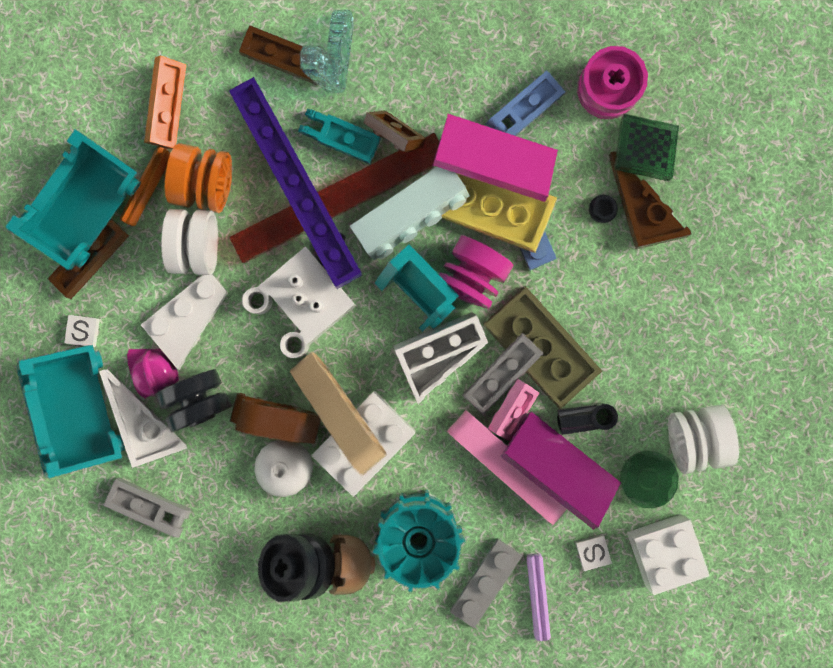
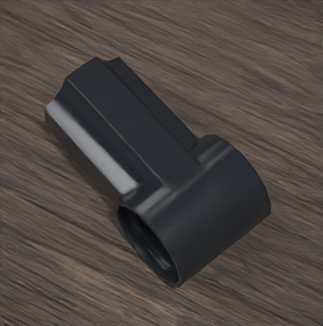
M605 403L557 410V423L561 435L600 429L609 430L618 421L616 409ZM605 408L608 412L607 421L599 424L596 420V413L600 409Z

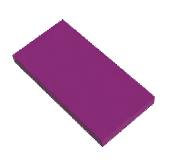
M532 412L526 415L501 455V458L593 530L600 526L621 484L619 480Z

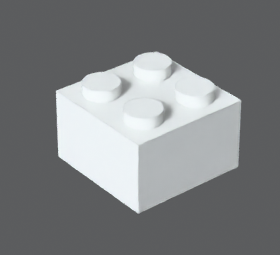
M682 514L627 532L645 587L653 595L710 576L691 520Z

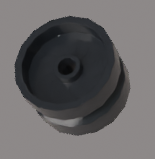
M216 369L182 380L155 394L160 409H170L178 405L181 407L170 413L165 419L171 433L188 426L191 428L215 418L216 414L232 407L227 393L219 392L207 397L206 393L215 390L222 383Z
M315 534L277 535L266 543L258 561V577L262 589L270 598L277 602L316 599L327 591L335 573L334 556L330 546L322 537Z

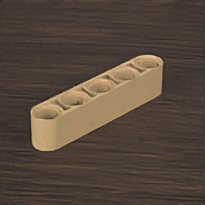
M310 352L290 370L292 377L347 460L358 473L364 475L387 455L327 366L314 352Z

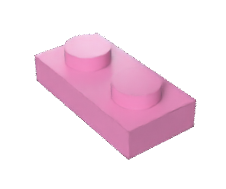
M517 379L513 387L508 391L507 397L500 409L493 416L488 429L510 442L539 395V392Z

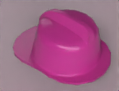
M161 349L128 350L127 362L132 382L137 393L144 399L155 396L157 392L179 381L177 368Z

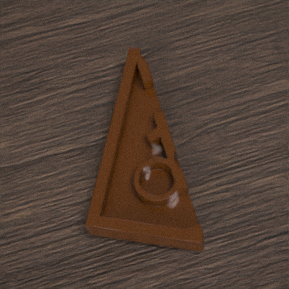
M617 151L609 154L635 250L689 237L692 234L691 230L687 226L684 228L671 214L673 210L660 200V196L644 179L641 181L629 168L631 164L624 157L620 156Z

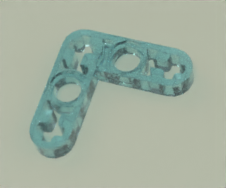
M350 10L333 11L327 51L322 46L305 45L301 50L300 64L302 71L328 93H343L346 88L354 27L353 15Z

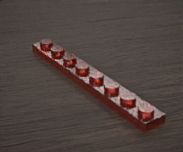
M432 133L425 137L426 140L422 149L409 150V152L397 151L318 191L317 193L331 218L333 219L435 167L433 163L439 145L436 134ZM289 206L229 238L241 262L245 264L306 232L293 208Z

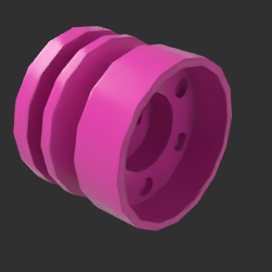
M461 235L452 251V255L461 262L460 265L446 262L444 268L453 274V277L441 272L439 275L459 295V299L468 304L489 309L493 302L484 296L483 292L496 297L499 292L489 283L490 280L504 283L514 265L506 257L485 244Z

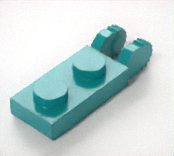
M307 109L305 115L310 120L324 125L321 132L308 126L300 125L299 133L317 140L318 143L371 165L381 142V137L330 114L324 115L315 110Z

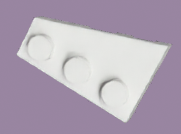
M213 274L202 275L142 323L141 326L177 369H181L189 352L195 347L200 339V335L212 320L228 292Z

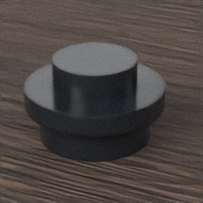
M598 195L589 204V214L598 223H608L617 215L618 205L615 199L609 195Z

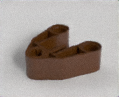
M236 393L230 422L236 424V431L245 434L290 442L315 444L321 419L313 411L284 403L281 404L280 402L275 403L271 400L266 401L260 397H248L244 393Z

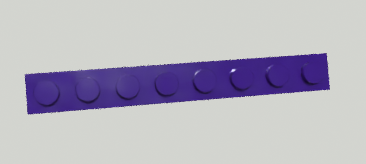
M253 77L229 90L335 288L339 289L361 277L362 273L255 78Z

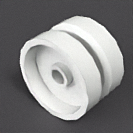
M169 209L166 212L162 227L161 246L163 263L167 273L186 274L191 267L193 273L197 275L213 274L217 264L218 225L213 211L196 210L192 216L185 209Z

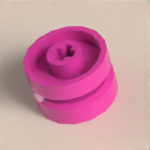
M609 46L600 49L589 59L578 79L577 95L581 105L589 114L599 119L612 120L624 116L642 98L647 88L648 72L645 63L636 52L624 46Z

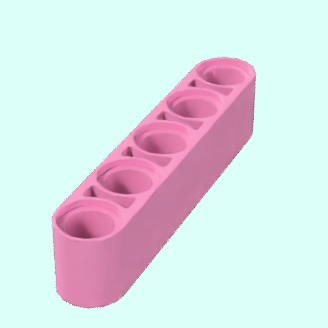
M467 410L447 430L456 441L552 525L565 513L567 509L501 458L507 445Z

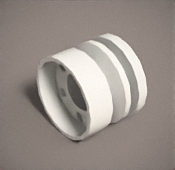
M724 405L703 407L699 410L698 416L693 410H686L683 414L681 412H674L669 415V443L674 460L681 473H693L694 470L704 471L707 468V463L715 469L735 466L739 458L737 431L734 421Z

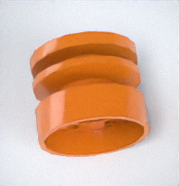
M181 143L176 144L171 151L165 173V196L167 202L171 205L190 208L196 200L197 207L200 210H207L209 208L214 213L222 212L232 183L231 155L228 152L220 151L216 153L215 150L208 149L202 157L199 147Z

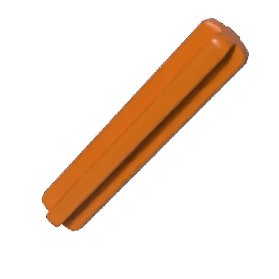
M158 146L139 180L141 185L130 197L120 216L122 222L133 227L136 226L167 167L171 154L167 149Z

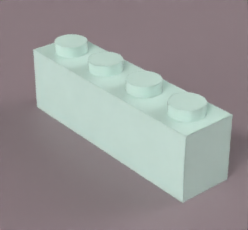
M436 167L360 218L350 227L367 254L374 261L378 258L383 259L393 252V248L401 242L407 243L414 239L418 234L417 232L425 226L435 225L441 220V215L450 209L456 210L463 206L470 195L455 172Z

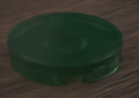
M644 450L637 452L625 461L620 471V485L624 494L632 503L642 508L654 509L664 506L674 497L678 489L679 476L676 466L667 456L656 451Z

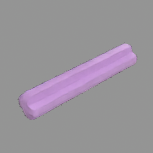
M534 553L526 557L534 637L536 641H547L551 638L543 557L541 554Z

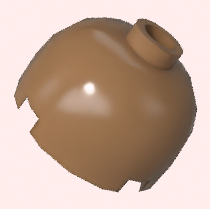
M333 535L329 543H335L333 552L335 573L331 583L333 589L329 590V593L333 595L354 594L364 587L368 582L370 574L374 573L375 558L370 555V550L361 539L349 535Z

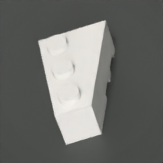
M470 312L435 329L428 330L398 343L393 347L415 399L419 404L437 385L442 384L446 380L445 378L467 362L488 341L477 315Z

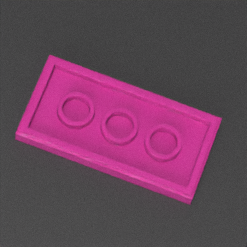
M448 114L433 166L545 202L549 195L558 150Z

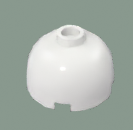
M275 440L261 449L256 458L254 472L257 482L264 491L273 496L287 497L297 494L306 487L312 475L313 463L311 455L304 445L298 442Z

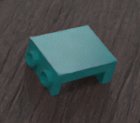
M410 244L389 261L374 282L383 291L394 281L428 316L427 320L419 327L422 332L428 326L435 329L455 309L452 303L459 297Z

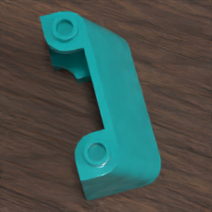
M76 129L67 139V142L71 144V152H63L62 156L65 158L31 205H25L23 209L28 211V213L24 212L20 218L13 215L5 226L6 229L66 269H73L76 266L81 268L90 257V253L87 251L127 195L132 196L141 185V181L138 180L140 174Z
M93 345L25 359L17 363L18 378L45 478L56 477L122 458L121 452L125 451L121 434L116 435L110 426L97 376L99 374L98 368L103 367L102 357L99 351H94Z

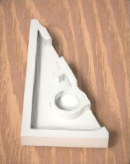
M109 370L99 371L132 468L187 449V445L174 432L171 433L169 427Z

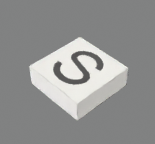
M68 315L64 343L81 346L93 345V347H96L100 319Z
M603 534L575 541L583 571L612 564Z

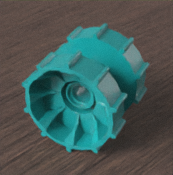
M425 490L424 494H411L407 496L400 493L399 499L387 511H381L380 516L382 518L379 519L378 523L380 532L375 539V542L378 544L374 545L373 553L379 556L381 565L385 570V579L391 577L399 584L407 586L409 592H412L413 588H427L431 586L439 589L440 582L445 580L454 569H460L458 559L461 544L465 543L464 535H459V533H462V527L456 524L453 511L450 510L452 508L450 502L443 503L438 498L429 495L428 490ZM421 532L427 536L426 542L422 545L414 544L410 539L414 533Z

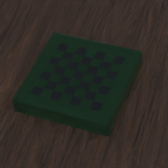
M624 113L620 120L614 170L670 181L674 174L679 125Z

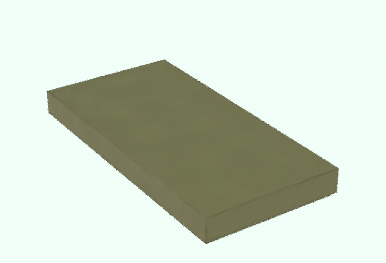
M526 286L482 324L505 350L523 333L543 352L541 357L526 373L558 409L563 408L602 372L599 366Z

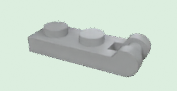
M121 478L115 479L103 505L172 537H180L183 531L181 526L184 519H188L192 511L184 505L175 503ZM166 512L174 515L171 522L163 520Z

